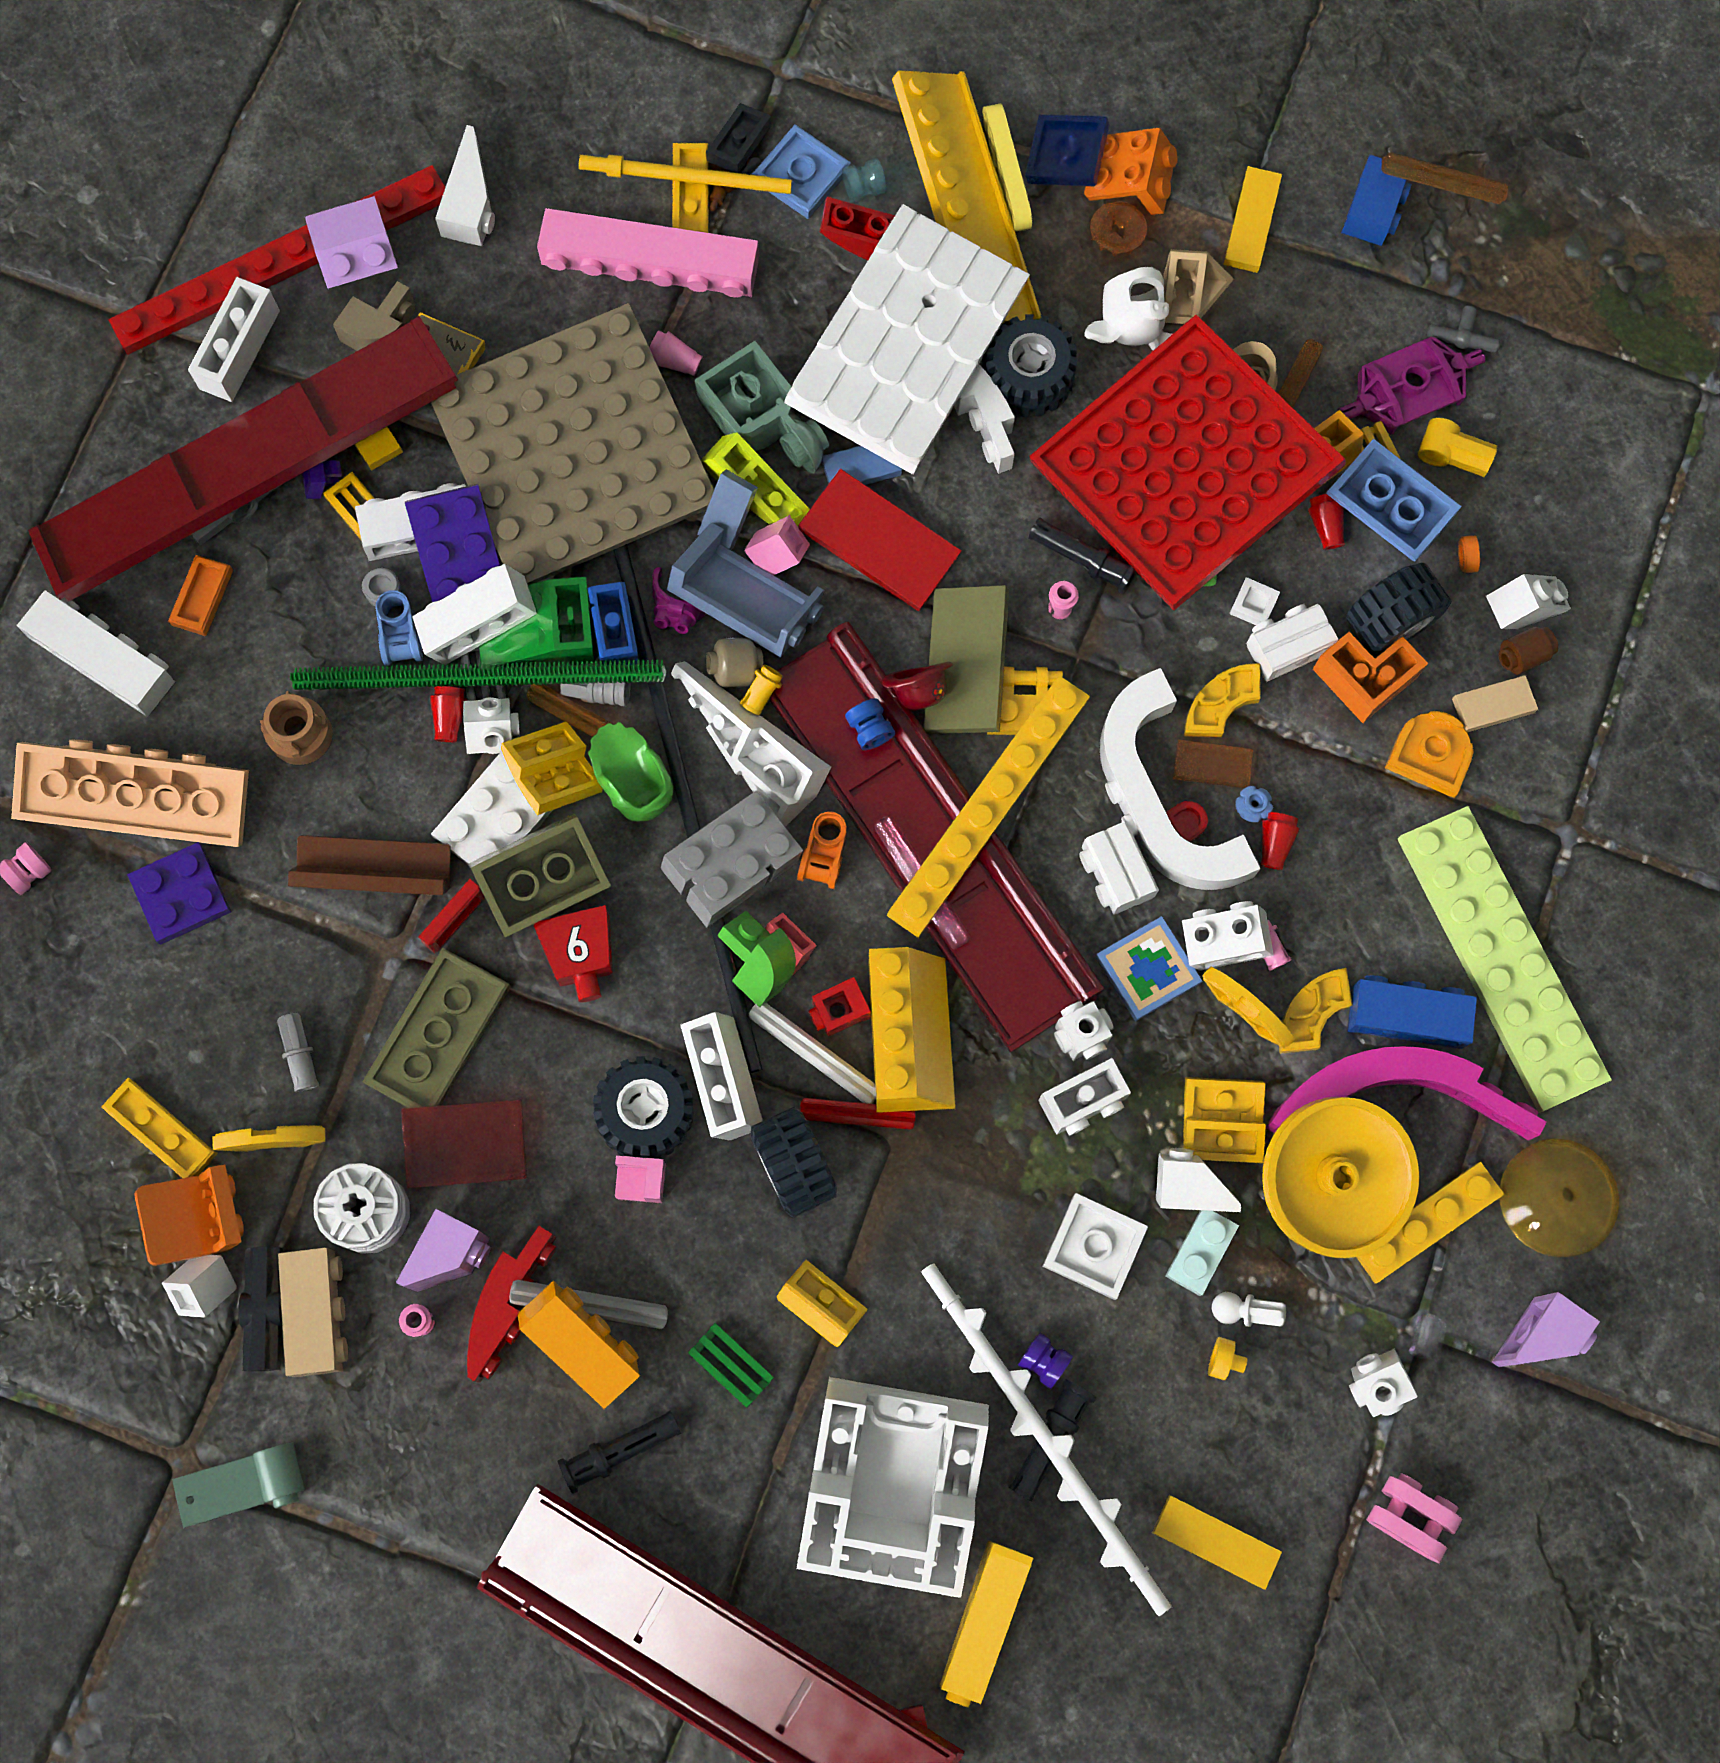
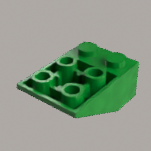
M586 577L549 579L528 585L537 614L479 646L481 668H483L484 663L486 668H488V663H490L491 668L493 663H495V668H497L498 663L500 668L502 663H504L505 668L507 663H509V668H511V663H513L514 667H516V663H518V667L523 663V667H525L526 662L528 667L530 662H532V667H534L535 662L537 667H539V662H541L542 667L544 662H546V667H548L549 662L551 666H553V662H555L556 666L558 662H560V666H562L563 662L567 665L568 661L569 665H572V661H574V665H576L577 661L579 664H581V661H583V664H586V661L594 663Z

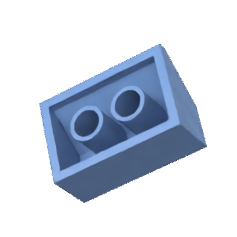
M1372 439L1326 493L1414 562L1430 548L1462 507L1375 439Z

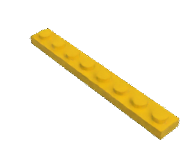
M1060 675L1056 678L887 913L890 919L916 937H920L1090 698L1088 694Z

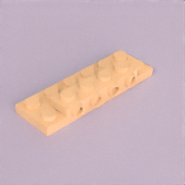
M70 739L69 746H53L28 742L17 743L11 819L233 847L243 845L249 770L205 763L206 756L200 754L184 753L182 754V760L168 758V751L161 749H145L144 755L130 753L131 746L120 744H107L106 750L93 749V742L88 740Z

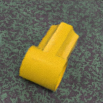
M1444 418L1431 419L1418 451L1419 459L1432 466L1443 467L1450 464L1485 477L1494 460L1497 445L1460 432V427L1451 420Z

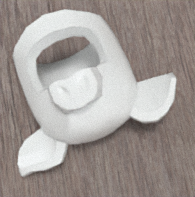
M1140 267L1108 281L1104 285L1103 320L1094 321L1088 325L1084 336L1087 339L1111 344L1113 341L1129 346L1148 344L1152 350L1161 345L1172 334L1162 332L1165 318L1169 313V304L1164 299V279L1160 271L1153 267ZM1149 283L1155 286L1154 289L1147 293L1131 296V289L1134 284Z

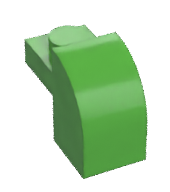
M745 911L723 926L717 935L745 962L732 982L759 1008L780 993L792 977L796 966L795 952L788 936L781 928L770 934L757 920Z

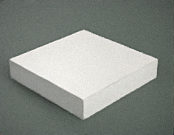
M1075 1193L1042 1267L1116 1300L1148 1226Z

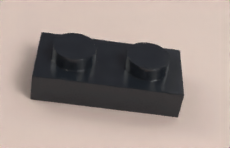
M740 103L706 151L707 162L733 173H739L771 127V116Z

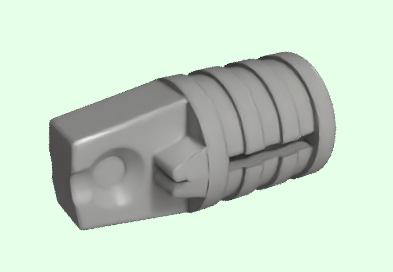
M612 681V683L598 682L592 684L589 682V684H586L584 682V684H571L570 682V684H560L561 695L580 698L581 701L588 703H607L609 705L626 707L630 698L631 683L627 681L626 683H614Z

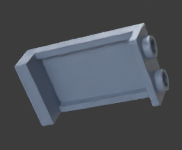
M711 522L672 565L667 590L781 657L789 646L795 648L800 643L805 634L807 624L814 625L820 618L824 610V606L820 604L824 590L817 586L811 595L807 596L720 544L724 529Z

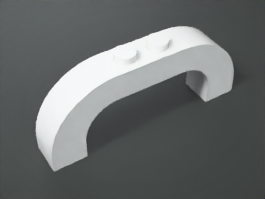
M1159 668L1137 678L1123 689L1112 704L1107 715L1100 739V759L1108 781L1105 784L1107 794L1113 804H1119L1124 814L1121 820L1122 822H1127L1145 857L1164 876L1181 885L1201 890L1224 889L1241 884L1254 878L1260 870L1245 836L1241 835L1223 844L1209 847L1198 846L1186 841L1173 828L1138 757L1135 747V736L1138 730L1148 722L1171 713L1177 702L1162 669Z

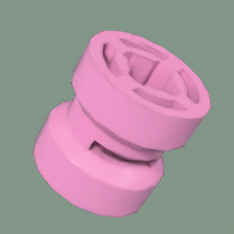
M27 842L16 850V855L13 858L4 859L0 862L1 877L19 895H23L31 888V882L36 878H44L52 871L47 862Z

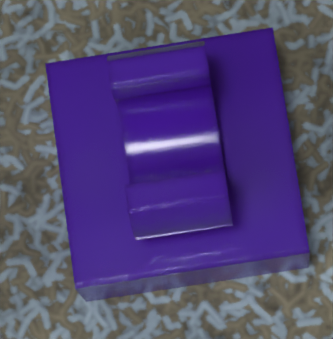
M340 461L321 462L302 473L306 499H321L325 486H333L339 482L338 477L342 476Z

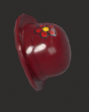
M943 662L932 666L896 671L884 676L881 683L884 687L893 688L898 700L907 709H924L934 706L943 700L946 694L944 670L952 667L953 663Z

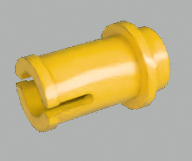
M763 665L761 670L756 669L755 680L743 699L740 700V704L745 709L756 715H761L774 690L782 686L780 681L783 676L767 665Z

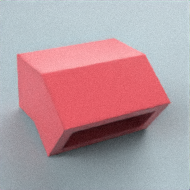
M782 912L771 920L765 929L772 934L781 928L788 936L796 957L794 975L810 959V954L817 945Z

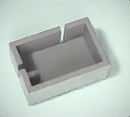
M755 791L666 853L660 868L681 895L688 890L691 881L695 884L690 888L686 902L707 928L762 889L767 880L772 882L797 864L803 849L760 794Z

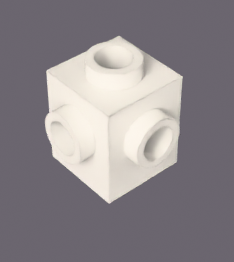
M488 697L482 700L464 701L463 723L467 754H498L502 752L501 744L503 742L512 740L513 736L520 735L518 713H511L509 698L497 699Z
M1079 1001L1061 1011L1063 1017L1059 1018L1055 1026L1057 1031L1054 1032V1035L1061 1050L1064 1053L1068 1052L1073 1061L1082 1056L1089 1060L1107 1050L1105 1044L1112 1037L1110 1030L1113 1029V1024L1104 1008L1098 1010L1094 1001L1085 1006ZM1086 1021L1092 1032L1083 1033L1079 1029V1023Z
M1395 1349L1381 1355L1377 1353L1367 1355L1356 1363L1357 1366L1351 1368L1355 1382L1349 1385L1358 1406L1367 1405L1373 1417L1380 1414L1384 1416L1394 1414L1403 1408L1404 1403L1418 1397L1413 1383Z

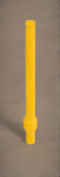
M611 154L608 155V158L580 155L579 157L580 170L606 172L608 177L622 178L623 175L784 194H791L792 179L624 160V156Z

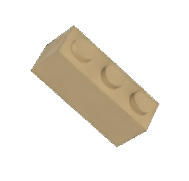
M329 1248L278 1253L286 1376L301 1377L342 1372V1362L348 1360V1345L346 1338L341 1337L340 1321L345 1320L344 1299L342 1296L338 1297L337 1281L342 1280L343 1277L340 1256L335 1257V1251Z

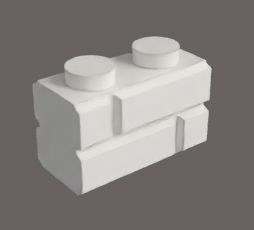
M1301 604L1289 610L1285 614V619L1276 623L1272 619H1268L1257 624L1252 629L1253 633L1246 644L1254 661L1260 663V672L1265 681L1268 682L1319 659L1322 653L1338 641V637L1331 624L1328 623V619L1320 605L1316 604L1307 608L1305 604Z
M1127 822L1117 824L1084 840L1082 845L1083 851L1079 853L1080 859L1086 872H1094L1099 885L1095 887V890L1104 908L1110 906L1114 915L1151 900L1156 896L1159 889Z

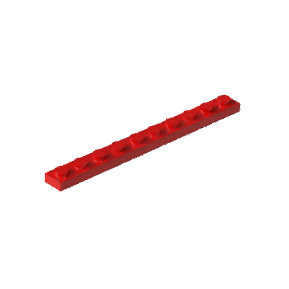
M431 165L359 200L375 196L387 231L439 206L445 186L434 166ZM305 225L108 319L126 354H131L218 312L236 277L268 288L318 264L308 226Z

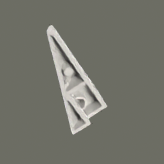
M686 661L675 663L671 672L674 679L682 681L691 695L688 699L691 706L699 708L709 723L706 729L734 773L743 776L752 792L757 791L786 827L817 797L831 766L762 716L745 709L740 704V700Z

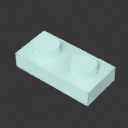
M1200 1210L1165 1277L1202 1296L1239 1225L1214 1211Z

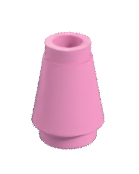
M658 330L649 347L657 366L685 374L688 373L692 376H695L703 359V356L697 354L696 351L669 331L665 334Z

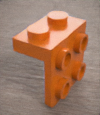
M1160 127L1099 136L1095 141L1084 195L1090 201L1137 195L1151 215L1163 214L1166 200L1171 194L1170 182L1173 167L1177 165L1178 160L1175 146L1170 143Z
M225 1164L209 1167L199 1176L143 1185L135 1191V1201L147 1260L151 1265L157 1266L228 1252L242 1242L241 1237L244 1233L243 1221L240 1214L235 1213L233 1203L236 1192L233 1177L227 1175Z

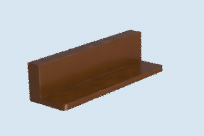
M300 835L297 838V866L288 871V886L444 895L450 889L451 845L448 843Z

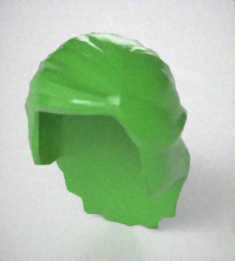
M621 722L615 725L608 723L600 727L597 734L591 738V750L588 751L597 782L610 797L612 806L617 808L628 820L638 822L655 819L670 805L673 796L671 776L666 771L660 756L649 747L644 737L633 727L625 728Z

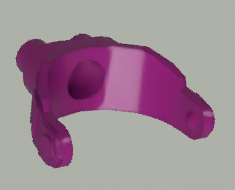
M657 567L654 569L652 576V594L655 602L653 610L655 615L654 625L661 629L667 626L674 627L678 633L686 634L689 628L694 626L697 620L702 619L707 613L684 600L672 598L662 591L658 584L662 576V568Z

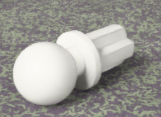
M1223 1292L1214 1298L1212 1313L1219 1322L1224 1324H1233L1240 1318H1244V1324L1247 1327H1251L1252 1323L1283 1326L1286 1318V1306L1282 1302L1254 1299V1295L1248 1294L1245 1302H1242L1238 1295L1232 1292Z

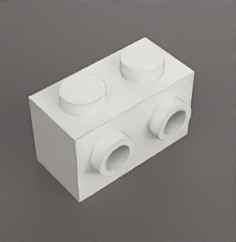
M1251 901L1230 905V911L1216 913L1214 909L1200 910L1193 913V918L1182 920L1189 966L1198 971L1209 969L1210 966L1216 968L1274 956L1266 911L1258 905H1253Z
M1113 1058L1042 1093L1038 1101L1056 1135L1066 1130L1068 1135L1071 1136L1090 1126L1087 1119L1099 1113L1102 1114L1103 1118H1106L1124 1108L1122 1101L1126 1100L1131 1092Z

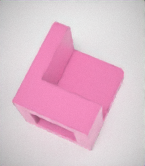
M789 515L755 532L744 551L756 566L772 575H776L799 564L810 543Z
M616 1156L615 1164L618 1167L615 1189L616 1199L662 1203L666 1170L665 1161L654 1158Z

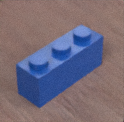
M1365 976L1364 979H1360L1352 986V1006L1349 1012L1348 1032L1463 1049L1473 1043L1477 997L1465 995V990L1459 988L1444 987L1441 988V991L1426 989L1427 985L1421 982L1407 981L1403 982V985L1388 983V979L1382 976Z

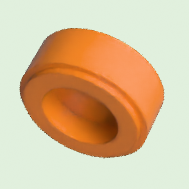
M1476 535L1462 536L1459 539L1458 557L1460 569L1463 573L1479 571L1480 550Z

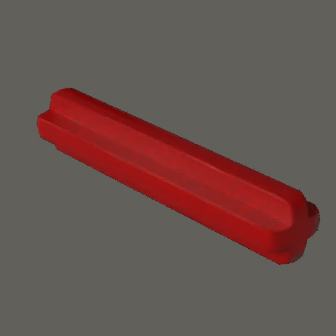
M804 1098L800 1106V1111L806 1120L899 1129H913L915 1126L916 1111L877 1112L876 1104Z

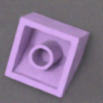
M375 196L305 216L327 288L398 268Z
M435 1209L396 1283L418 1292L469 1275L475 1267L480 1269L485 1263L491 1247L487 1245L490 1238L471 1226Z
M1559 1292L1534 1297L1492 1363L1502 1367L1576 1356L1579 1353L1585 1354L1597 1338V1334L1593 1331L1600 1321Z

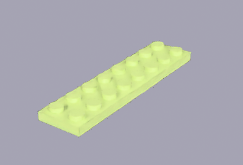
M1469 806L1401 835L1398 841L1538 1113L1611 1081L1610 1075Z

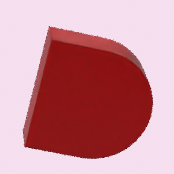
M1184 801L1166 811L1173 828L1182 838L1190 843L1200 837L1207 827V813L1196 802Z

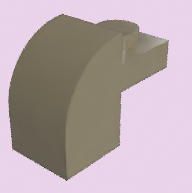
M397 281L378 309L353 296L333 324L340 342L358 351L402 327V324L408 323L415 311V302L410 288Z

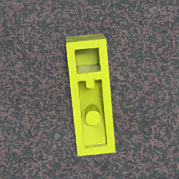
M737 432L722 436L701 459L703 467L717 482L720 474L727 469L758 487L750 510L769 525L790 515L798 526L810 510Z

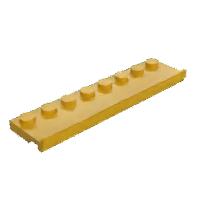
M898 70L892 81L935 222L949 229L948 231H953L980 246V249H985L1009 262L1013 267H1018L1027 272L965 72L960 71L958 74ZM1028 278L1024 288L1003 321L1004 324L1010 325V319L1017 316L1020 321L1025 320V314H1033V319L1040 320L1041 313L1030 278Z

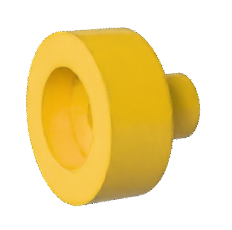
M1223 1337L1217 1338L1209 1362L1208 1376L1226 1380L1230 1370L1244 1373L1247 1357L1234 1354L1235 1341Z

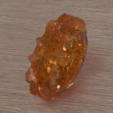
M1120 201L1110 202L1101 206L1094 213L1090 224L1092 241H1096L1099 245L1100 251L1104 249L1110 251L1114 257L1118 253H1127L1129 255L1134 249L1141 247L1147 233V222L1142 212L1135 206ZM1113 221L1119 228H1126L1123 239L1121 236L1119 237L1117 232L1111 233Z

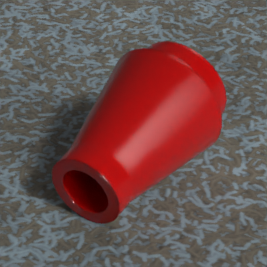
M1327 494L1311 498V507L1308 509V512L1322 542L1323 550L1344 546V507Z
M449 686L434 687V695L430 696L435 741L457 742L463 718L464 701H468L467 698H464V689Z
M1268 812L1267 820L1262 821L1261 866L1283 870L1286 858L1300 831V828L1297 827L1298 818L1282 813Z

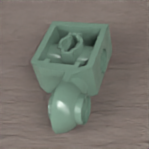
M753 341L695 379L698 401L725 435L737 432L755 452L768 447L780 439L784 452L796 467L803 466L812 474L817 471L822 461L823 450L829 447L827 437L816 421L813 419L807 422L801 421L798 417L799 411L784 403L791 385L756 341Z

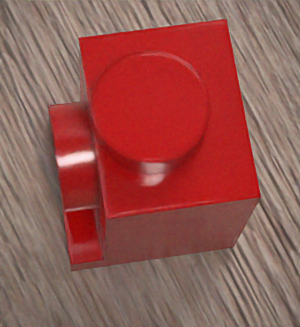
M854 977L812 996L814 1008L808 1010L816 1030L825 1029L828 1037L861 1021L869 1020L871 1011ZM836 1005L842 1006L845 1013L842 1017H833L830 1013L831 1008Z

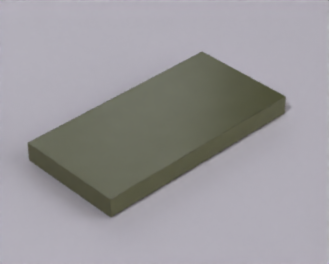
M1006 585L934 589L929 666L943 662H951L953 666L944 670L946 694L943 700L934 706L925 708L924 730L927 734L1000 732L1009 589Z
M442 948L362 1082L432 1121L509 991L510 984Z

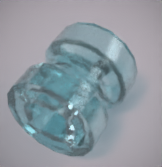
M877 158L867 160L863 166L858 168L854 165L842 168L844 186L851 203L862 201L867 194L878 196L887 192L883 169Z

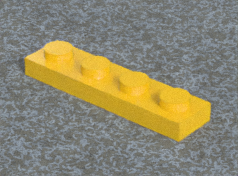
M1478 1162L1414 1206L1405 1225L1388 1243L1373 1252L1356 1258L1373 1282L1378 1283L1499 1199L1504 1193L1482 1162Z

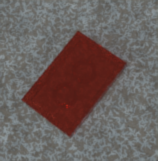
M522 1099L401 1109L407 1188L527 1178Z

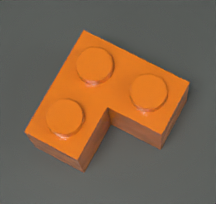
M1348 632L1321 654L1313 670L1354 715L1364 723L1415 681L1428 665V662L1403 636L1377 658H1374Z

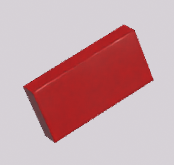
M469 879L418 936L422 943L433 953L438 952L485 899L480 886Z

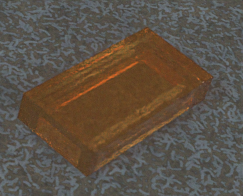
M1178 740L1176 743L1173 779L1246 788L1250 785L1253 749Z

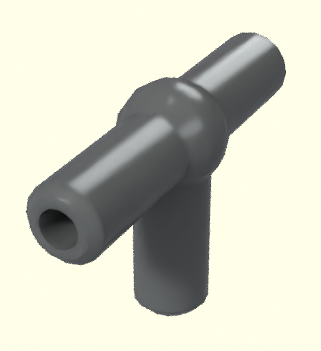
M1473 306L1463 308L1458 330L1431 324L1426 335L1427 338L1435 337L1442 342L1455 344L1460 349L1470 347L1496 353L1500 346V339L1472 333L1477 309Z

